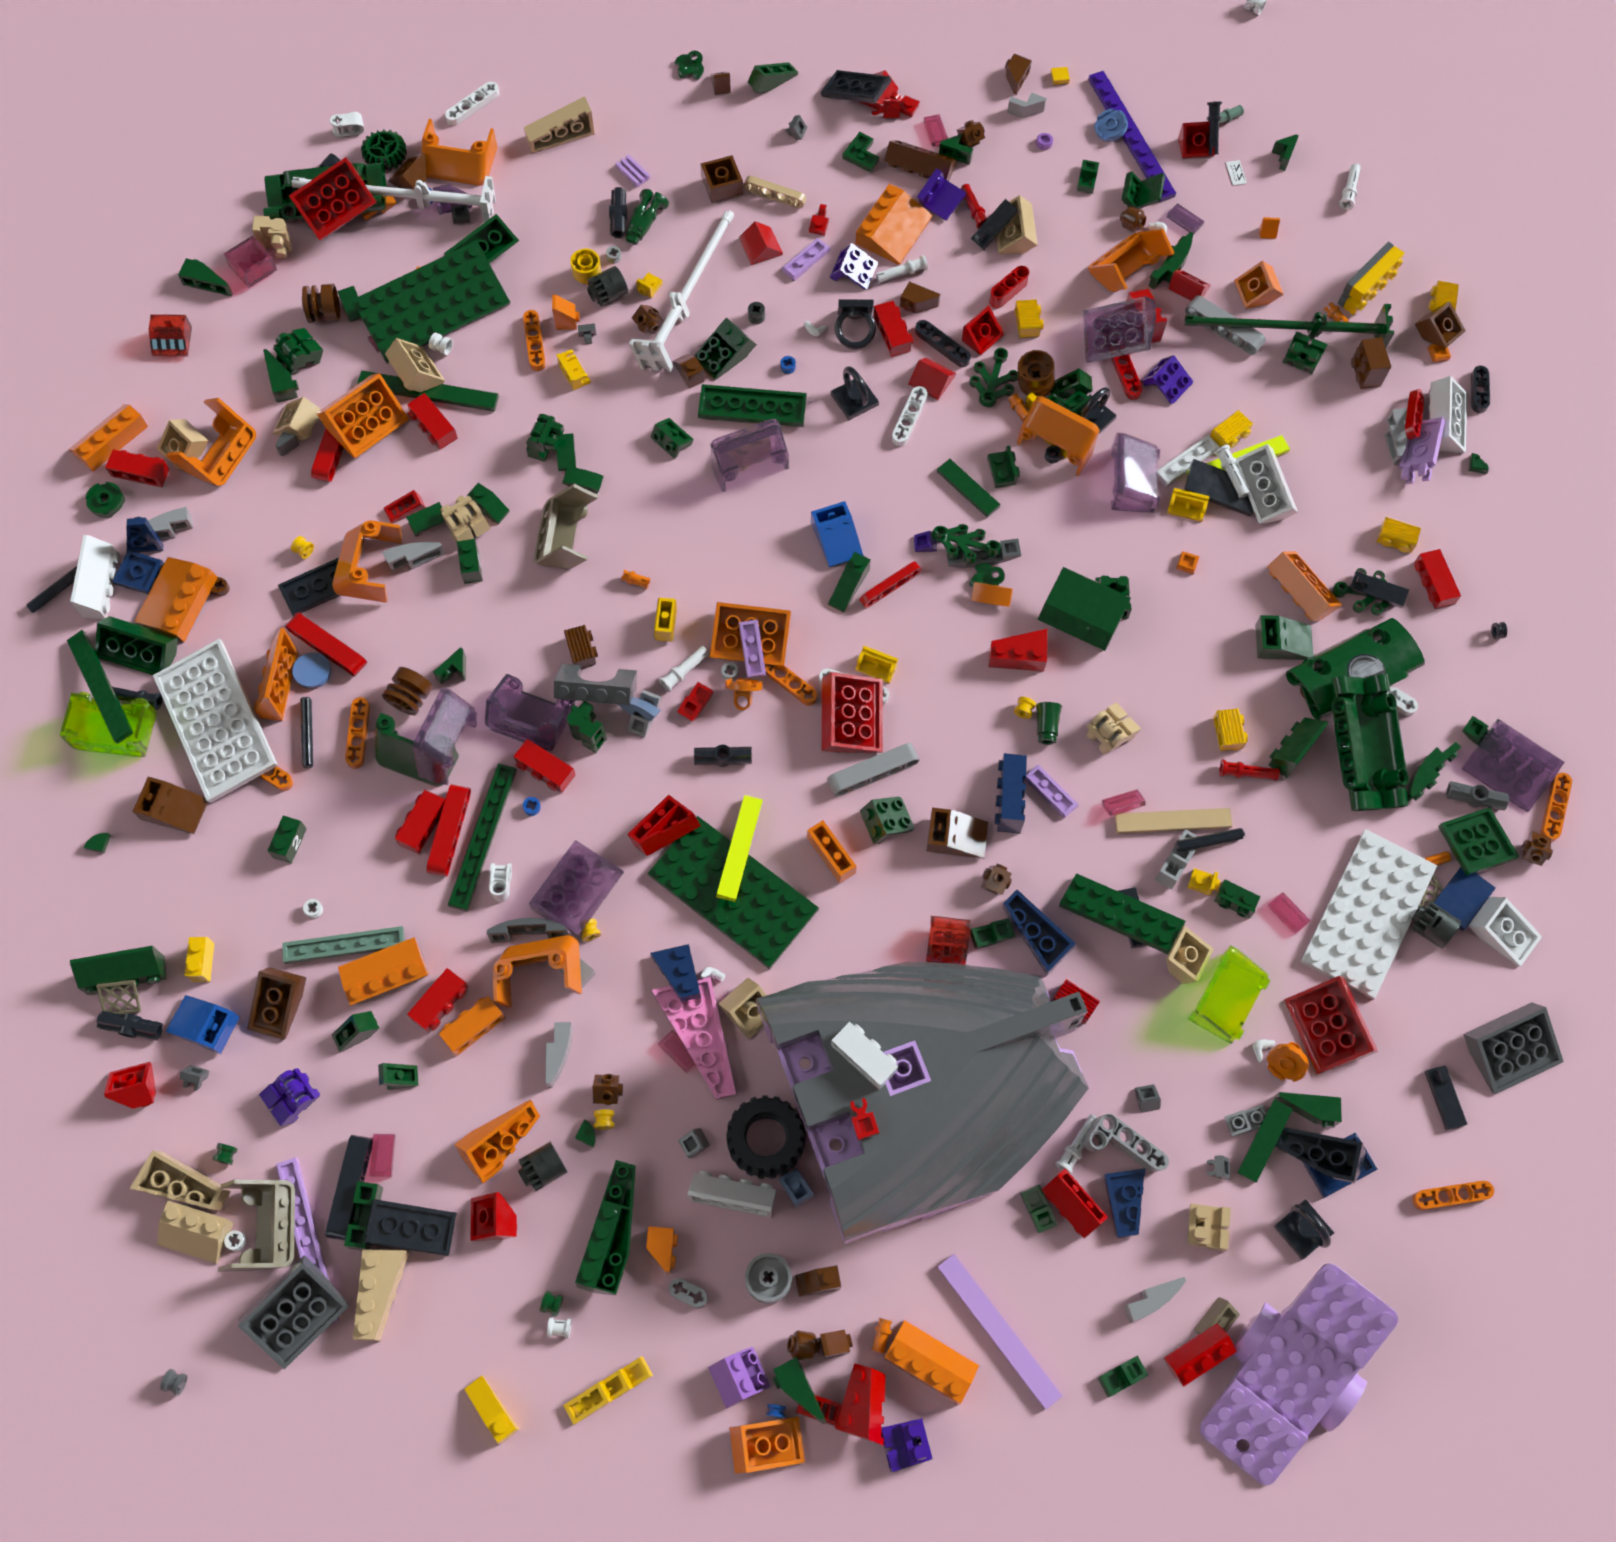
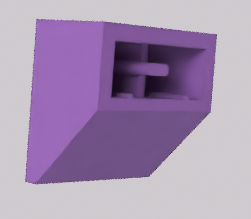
M753 1346L725 1357L708 1367L726 1409L771 1387Z

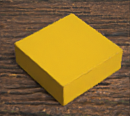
M1067 67L1051 68L1053 85L1069 84L1070 78Z

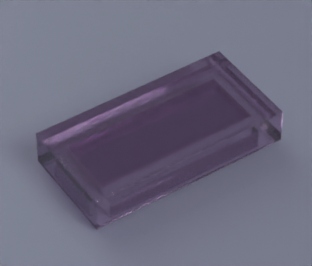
M1178 203L1166 216L1189 233L1192 232L1193 235L1204 224L1202 219Z

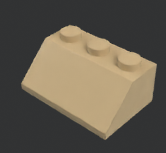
M1018 195L1009 201L1018 209L1017 214L996 236L999 254L1026 253L1038 245L1032 203Z
M396 338L386 351L385 355L390 365L394 367L397 376L401 378L404 387L408 390L423 392L445 382L422 346Z
M167 1201L159 1220L157 1245L218 1264L225 1246V1236L231 1231L234 1222Z

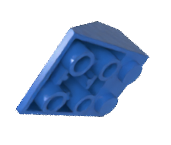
M845 501L811 511V525L829 568L849 562L854 552L863 555L855 525Z
M185 995L166 1032L221 1055L240 1017L226 1008Z

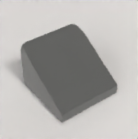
M283 432L275 446L279 455L283 457L297 448L299 443L295 435Z
M1154 1084L1135 1088L1139 1109L1142 1113L1160 1109L1161 1098Z
M701 1128L693 1129L678 1140L688 1158L710 1146Z

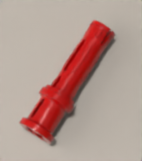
M964 184L960 189L965 191L964 199L971 210V218L975 220L976 227L979 229L988 218L985 215V209L979 205L970 185Z
M1222 759L1219 766V775L1222 777L1224 775L1235 776L1238 779L1245 776L1278 781L1280 770L1278 768L1244 765L1241 761L1237 763L1226 762V760Z

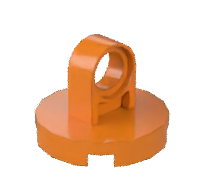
M732 678L725 680V688L734 690V706L738 710L749 708L752 705L753 691L762 690L763 681L758 682L756 679L738 678L736 682H732ZM740 696H744L748 701L744 707L738 703Z
M1294 1042L1278 1044L1272 1047L1266 1059L1268 1070L1275 1077L1283 1081L1285 1079H1293L1292 1082H1296L1302 1079L1308 1070L1309 1062L1307 1056L1303 1053L1300 1046Z

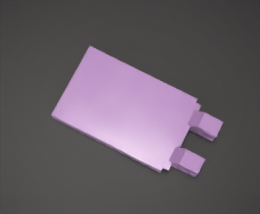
M1443 417L1422 421L1420 436L1407 440L1399 468L1402 470L1401 478L1402 480L1406 479V484L1414 483V471H1418L1419 477L1423 476V482L1430 481L1432 476L1431 468H1434V465H1436L1445 425Z

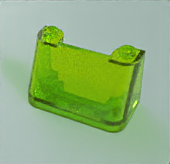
M1230 945L1222 954L1216 971L1198 1001L1195 1011H1192L1188 1020L1230 1044L1235 1039L1239 1041L1244 1033V1030L1241 1028L1261 990H1265L1270 983V979H1268L1269 974L1239 949Z

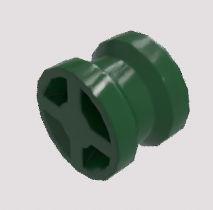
M217 1143V1152L213 1155L212 1160L232 1165L233 1155L237 1153L238 1148Z
M546 1291L540 1306V1312H549L552 1316L557 1317L564 1296H555L551 1292Z

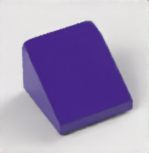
M930 530L914 535L915 552L937 551V544L931 537L932 532Z

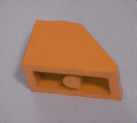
M556 294L552 295V312L556 330L577 329V322H580V313L576 312L575 304Z

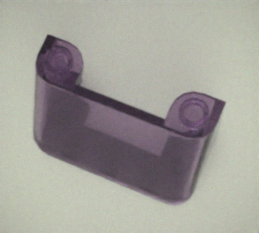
M1116 433L1111 454L1114 459V487L1112 490L1114 499L1111 500V510L1154 513L1156 506L1160 504V496L1157 495V460L1160 458V449H1157L1155 444L1131 435Z
M506 674L486 700L485 725L493 732L523 743L528 739L544 750L552 751L567 724V715L571 712V708L575 705L576 700L557 699L556 703L526 693L523 691V684L520 679Z

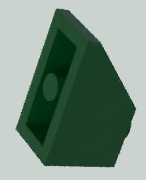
M1078 368L1056 379L1051 394L1054 393L1063 399H1068L1079 390L1087 395L1093 392L1092 376Z
M477 483L467 494L478 505L482 514L497 524H500L510 512L491 490L480 483Z
M372 1011L352 1014L332 1034V1037L339 1052H343L369 1039L379 1029V1026Z

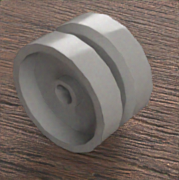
M767 1253L755 1257L750 1262L745 1273L746 1288L750 1296L763 1304H775L785 1298L792 1284V1275L788 1263L782 1257ZM766 1276H771L773 1281L771 1283L767 1281L766 1283L764 1279Z

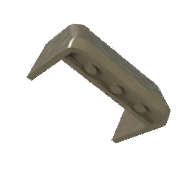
M573 484L546 501L542 511L534 554L535 563L541 566L571 569L587 561V556L573 550L577 522L587 516L588 504L597 500L598 495Z
M238 1179L221 1184V1189H241L243 1203L248 1206H257L256 1249L245 1250L240 1255L239 1263L218 1267V1272L257 1271L289 1266L294 1259V1185L287 1180Z

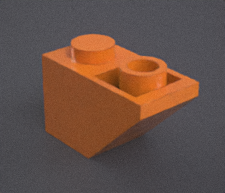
M648 1226L646 1249L665 1273L671 1274V1269H675L676 1256H673V1247H677L678 1234H675L674 1228Z

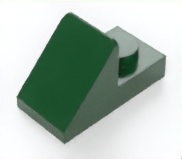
M962 134L940 142L939 154L970 165L973 149L961 145Z
M1295 134L1277 140L1274 143L1272 153L1280 155V170H1286L1299 135Z
M460 647L433 671L439 683L442 684L451 679L454 672L466 680V655L463 648Z
M381 1063L378 1065L379 1085L387 1086V1090L419 1086L417 1065Z

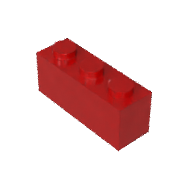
M893 300L875 305L873 317L891 357L911 352L913 337L907 332V324L901 318L900 308L895 305Z
M425 393L407 404L409 417L413 422L417 421V425L423 434L427 433L428 439L433 446L437 445L441 450L458 439L455 428Z
M114 449L105 466L111 477L161 488L170 470L162 458H152L141 453L133 454L126 450L119 451Z
M1441 549L1420 553L1414 561V567L1421 577L1422 586L1426 588L1428 599L1433 604L1434 609L1455 605L1460 599L1461 594Z
M528 739L513 756L517 768L522 771L527 770L537 781L542 780L546 782V785L553 791L558 790L563 793L576 776L573 767Z
M424 789L423 793L417 796L412 811L410 810L406 814L403 826L399 827L395 833V840L398 845L419 855L440 820L445 799Z
M446 968L407 1013V1016L429 1034L431 1030L434 1031L438 1028L443 1016L448 1015L453 1010L454 1003L466 995L468 985L450 969Z
M1066 1168L1041 1189L1045 1193L1046 1198L1058 1208L1060 1214L1071 1223L1076 1233L1084 1239L1108 1218Z
M1216 1323L1164 1357V1360L1172 1375L1184 1387L1236 1353L1237 1350L1229 1335Z

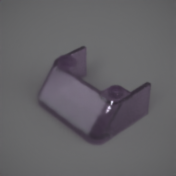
M770 419L721 436L710 444L712 470L722 492L726 491L725 482L735 480L739 469L771 458L773 463H783L785 470L789 469V453L777 419Z
M441 688L413 745L418 777L444 785L449 783L447 771L453 767L455 760L452 757V750L464 726L468 725L474 728L477 726V712H475V708L450 689Z

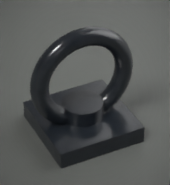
M874 299L838 300L837 315L839 316L835 322V334L841 344L851 349H860L867 346L873 340L876 333V323L872 317ZM846 317L851 319L864 317L867 320L869 333L865 339L859 342H852L844 337L842 323Z
M851 366L845 367L843 370L845 384L831 390V396L847 419L851 420L878 406L879 401L859 373Z
M1107 387L1101 388L1093 396L1090 394V399L1082 411L1077 414L1096 424L1099 428V434L1117 416L1105 406L1110 397V389Z
M1306 1199L1299 1205L1292 1206L1291 1211L1273 1226L1301 1260H1304L1318 1247H1329L1331 1244L1330 1237L1334 1234V1231Z

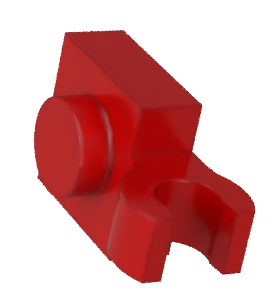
M895 91L890 96L892 99L900 100L901 113L913 117L920 101L906 95L902 98Z
M820 204L818 216L812 215L809 233L825 236L829 224V218L826 217L827 205Z

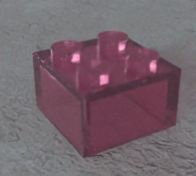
M253 235L224 253L229 267L248 288L277 271L273 258Z

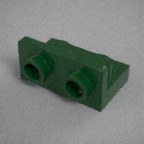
M670 418L656 423L650 436L673 458L678 456L681 449L692 445L694 440Z
M1010 445L1006 446L1005 451L988 454L987 460L995 488L1016 485L1017 479L1020 477V470L1015 465V452L1011 451Z
M1224 879L1214 902L1224 909L1235 911L1240 917L1251 918L1256 911L1255 908L1261 896Z

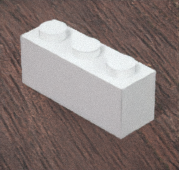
M849 1022L832 1039L831 1046L880 1090L897 1072V1061L892 1055H885L880 1050L881 1046L874 1039L869 1040L859 1025H853Z

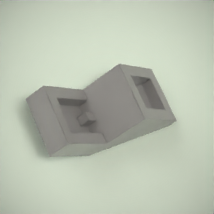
M1031 93L1029 99L1025 102L1011 96L1007 113L1020 118L1042 113L1045 110L1047 98Z
M644 690L641 692L640 699L658 708L661 696ZM636 711L631 716L627 731L646 737L653 720L650 722Z

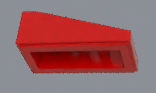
M412 490L385 506L384 510L389 521L394 523L426 508L419 493ZM393 509H395L397 513L395 516L392 512Z
M815 1395L821 1410L823 1404H827L824 1415L826 1424L835 1426L842 1404ZM798 1405L796 1413L817 1420ZM833 1406L836 1407L833 1419L831 1420L828 1419V1417Z

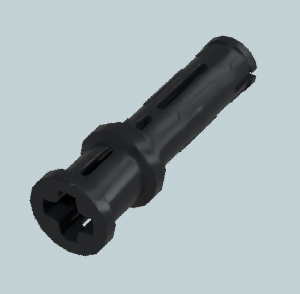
M1222 101L1207 102L1209 106V115L1207 117V122H1209L1208 155H1213V147L1214 155L1219 154V121L1222 119V116H1220Z
M112 686L117 699L134 702L140 707L149 706L154 710H158L162 705L163 698L160 693H147L146 690H139L137 692Z

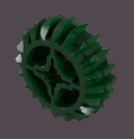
M385 129L381 132L377 130V133L371 132V136H366V140L362 141V158L366 164L383 163L384 169L391 171L393 167L397 169V166L402 165V162L406 160V143L401 135L397 132L393 133L391 129L388 132Z

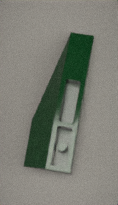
M618 1160L615 1161L575 1280L577 1288L597 1294H617L630 1254L636 1165Z

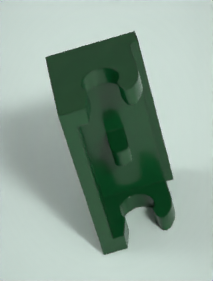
M440 502L406 517L415 537L419 533L445 522L441 514L442 506Z

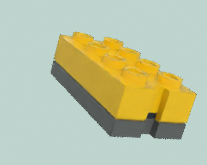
M1388 241L1347 282L1337 304L1352 315L1358 310L1362 311L1367 305V301H1372L1377 295V291H1382L1387 285V281L1389 279L1392 281L1398 273L1396 270L1402 265L1405 253Z

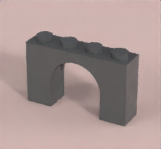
M562 664L554 680V698L630 705L636 690L637 670L618 669L613 679L596 682L581 678V665Z

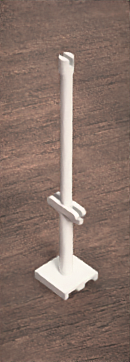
M485 176L482 195L431 191L421 180L416 181L414 190L366 185L372 195L416 199L419 209L429 208L431 201L481 206L483 223L489 220L490 216H493V203H496L491 176ZM292 177V187L301 188L311 180Z
M726 210L718 227L682 292L669 293L672 308L654 341L631 339L629 345L641 369L650 366L656 371H659L660 368H666L668 372L672 371L674 366L664 347V343L677 319L680 322H684V317H689L690 313L686 301L727 226L731 223L734 217L732 211L729 210L727 212Z

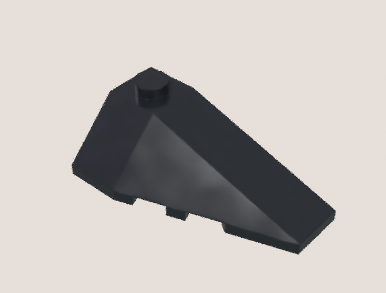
M1284 1127L1275 1145L1278 1149L1333 1179L1352 1183L1356 1182L1362 1171L1366 1153L1363 1142Z

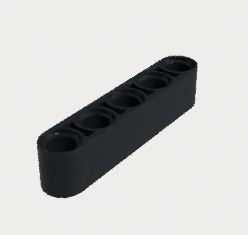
M351 1135L348 1140L326 1226V1238L345 1241L348 1224H352L355 1215L353 1199L357 1181L364 1182L373 1147V1138Z

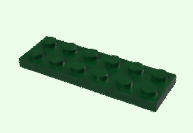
M702 384L698 418L804 427L807 393Z
M1077 873L1059 903V907L1167 955L1186 922L1181 918Z

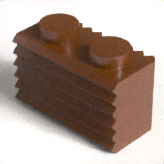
M586 625L564 630L573 665H581V668L596 664L595 658L598 657L596 646H591V641H594L591 630L587 631Z

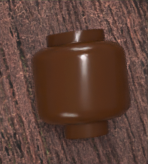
M1128 207L1120 215L1122 227L1127 230L1137 232L1143 229L1146 224L1147 217L1141 209Z
M797 1330L788 1338L787 1351L793 1359L797 1357L798 1360L811 1361L815 1354L818 1355L820 1352V1341H817V1337L813 1332Z

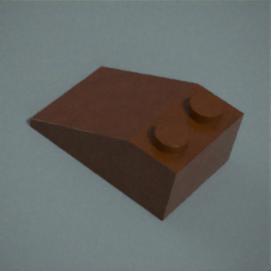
M271 967L259 971L247 1030L285 1040L303 997L307 977Z

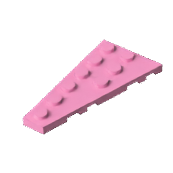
M711 977L697 980L701 998L684 1002L680 1001L671 986L653 989V995L716 1100L735 1096L736 1090Z

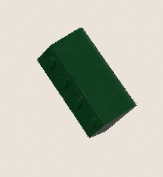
M495 214L447 250L444 256L477 241L490 264L518 243L519 239L502 219Z
M111 616L97 622L95 653L98 658L150 675H154L171 666L177 653L178 637Z
M152 945L70 960V966L77 987L86 995L98 994L97 984L135 980L136 987H138L142 983L157 984L160 980L166 979L165 956Z

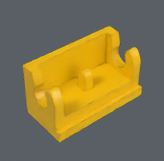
M568 350L561 354L558 353L556 356L560 369L574 391L590 384L591 380L588 378L576 355L573 354V350Z
M1174 488L1170 497L1167 514L1202 522L1210 496Z
M863 646L855 670L874 678L883 679L884 682L890 684L898 666V658Z

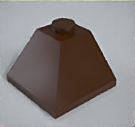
M420 153L408 158L388 181L398 188L414 190L417 180H421L424 183L427 180L425 154Z
M1450 301L1424 315L1415 323L1422 339L1443 349L1447 348L1466 331Z

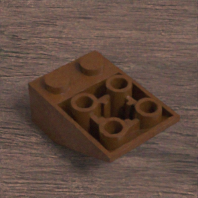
M148 776L132 812L140 820L195 834L208 801L199 794L167 781Z
M932 807L926 851L984 859L988 821L954 810Z

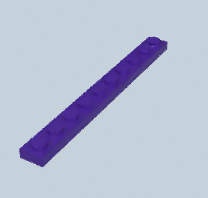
M1104 70L1089 75L1088 81L1105 110H1121L1126 115L1128 127L1122 138L1146 179L1160 173L1165 175ZM1166 175L1160 202L1175 198L1176 191Z

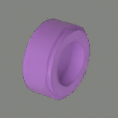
M1041 133L1037 136L1036 145L1039 149L1048 150L1052 147L1053 137L1050 134Z

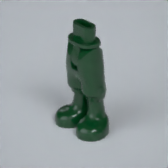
M643 189L640 192L639 198L641 203L633 210V216L626 231L627 236L625 240L628 243L637 245L655 221L657 209L665 210L668 208V199L659 192L653 194L650 189Z

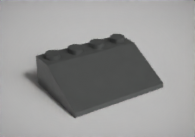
M1533 1002L1463 1034L1469 1053L1493 1094L1504 1091L1564 1062L1547 1008Z
M304 1255L239 1318L238 1327L285 1369L349 1307V1304L320 1269Z

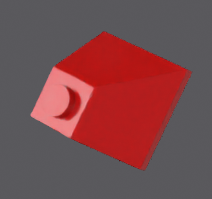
M151 1061L110 1072L104 1091L105 1098L132 1109L144 1108L153 1104L156 1096V1087Z
M500 1192L471 1198L470 1241L504 1240L517 1237V1215Z

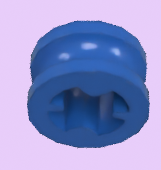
M792 356L783 357L780 361L781 371L785 374L793 373L796 369V360Z
M535 797L526 798L523 802L524 812L529 816L539 813L541 808L539 800ZM529 803H532L533 805L537 804L534 810H532L531 808H526L529 807Z
M767 1404L769 1412L766 1413V1416L785 1418L784 1410L787 1406Z

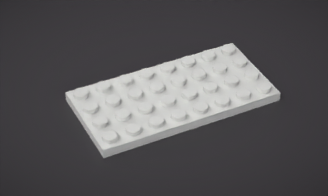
M217 639L153 675L204 796L209 803L278 766L222 640Z
M1365 829L1300 962L1330 978H1335L1339 975L1344 977L1349 988L1374 1000L1437 865Z

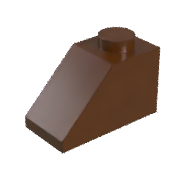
M1015 53L1011 59L1007 60L1005 69H1007L1006 78L1013 93L1017 95L1030 73L1032 60Z
M909 281L900 297V307L905 311L913 313L933 309L939 306L941 294Z
M686 354L673 360L674 366L689 389L705 382L704 369L695 356Z
M838 1265L818 1268L795 1275L799 1297L841 1289Z
M845 1329L820 1334L819 1339L824 1359L850 1353L849 1348L853 1347L850 1334H846Z

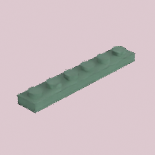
M399 926L282 943L283 962L289 964L380 951L405 941L404 927Z

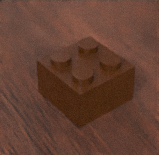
M733 155L700 163L701 177L711 203L743 195V180Z
M1382 337L1361 340L1351 359V366L1355 370L1356 382L1359 383L1360 389L1381 387L1392 367Z

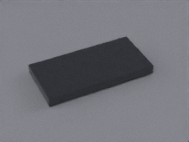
M836 70L822 89L821 95L827 98L875 104L892 80L890 76Z
M1196 459L1191 461L1184 490L1210 496L1208 500L1210 502L1247 516L1252 515L1253 507L1249 497H1238L1227 471Z
M339 557L278 584L292 616L297 612L303 613L341 596L334 592L332 585Z
M372 1199L363 1243L449 1256L457 1213Z

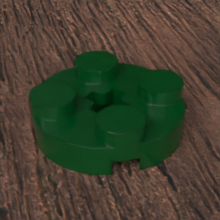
M105 482L106 484L100 485L97 483L87 491L85 497L87 500L86 505L94 515L111 518L122 508L125 497L116 484ZM108 497V500L105 502L101 500L102 498Z

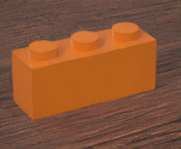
M824 820L807 830V839L839 884L856 874V864Z
M489 996L482 997L474 1003V1007L470 1010L461 1012L456 1021L446 1024L441 1029L439 1035L457 1057L502 1022L505 1017Z

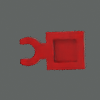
M884 99L883 104L879 102L872 103V106L878 107L877 111H872V115L877 116L883 113V118H900V100Z
M865 1098L861 1100L863 1104L861 1108H856L854 1101L850 1103L852 1112L857 1115L852 1117L851 1120L858 1141L879 1135L873 1111L866 1113L867 1101Z

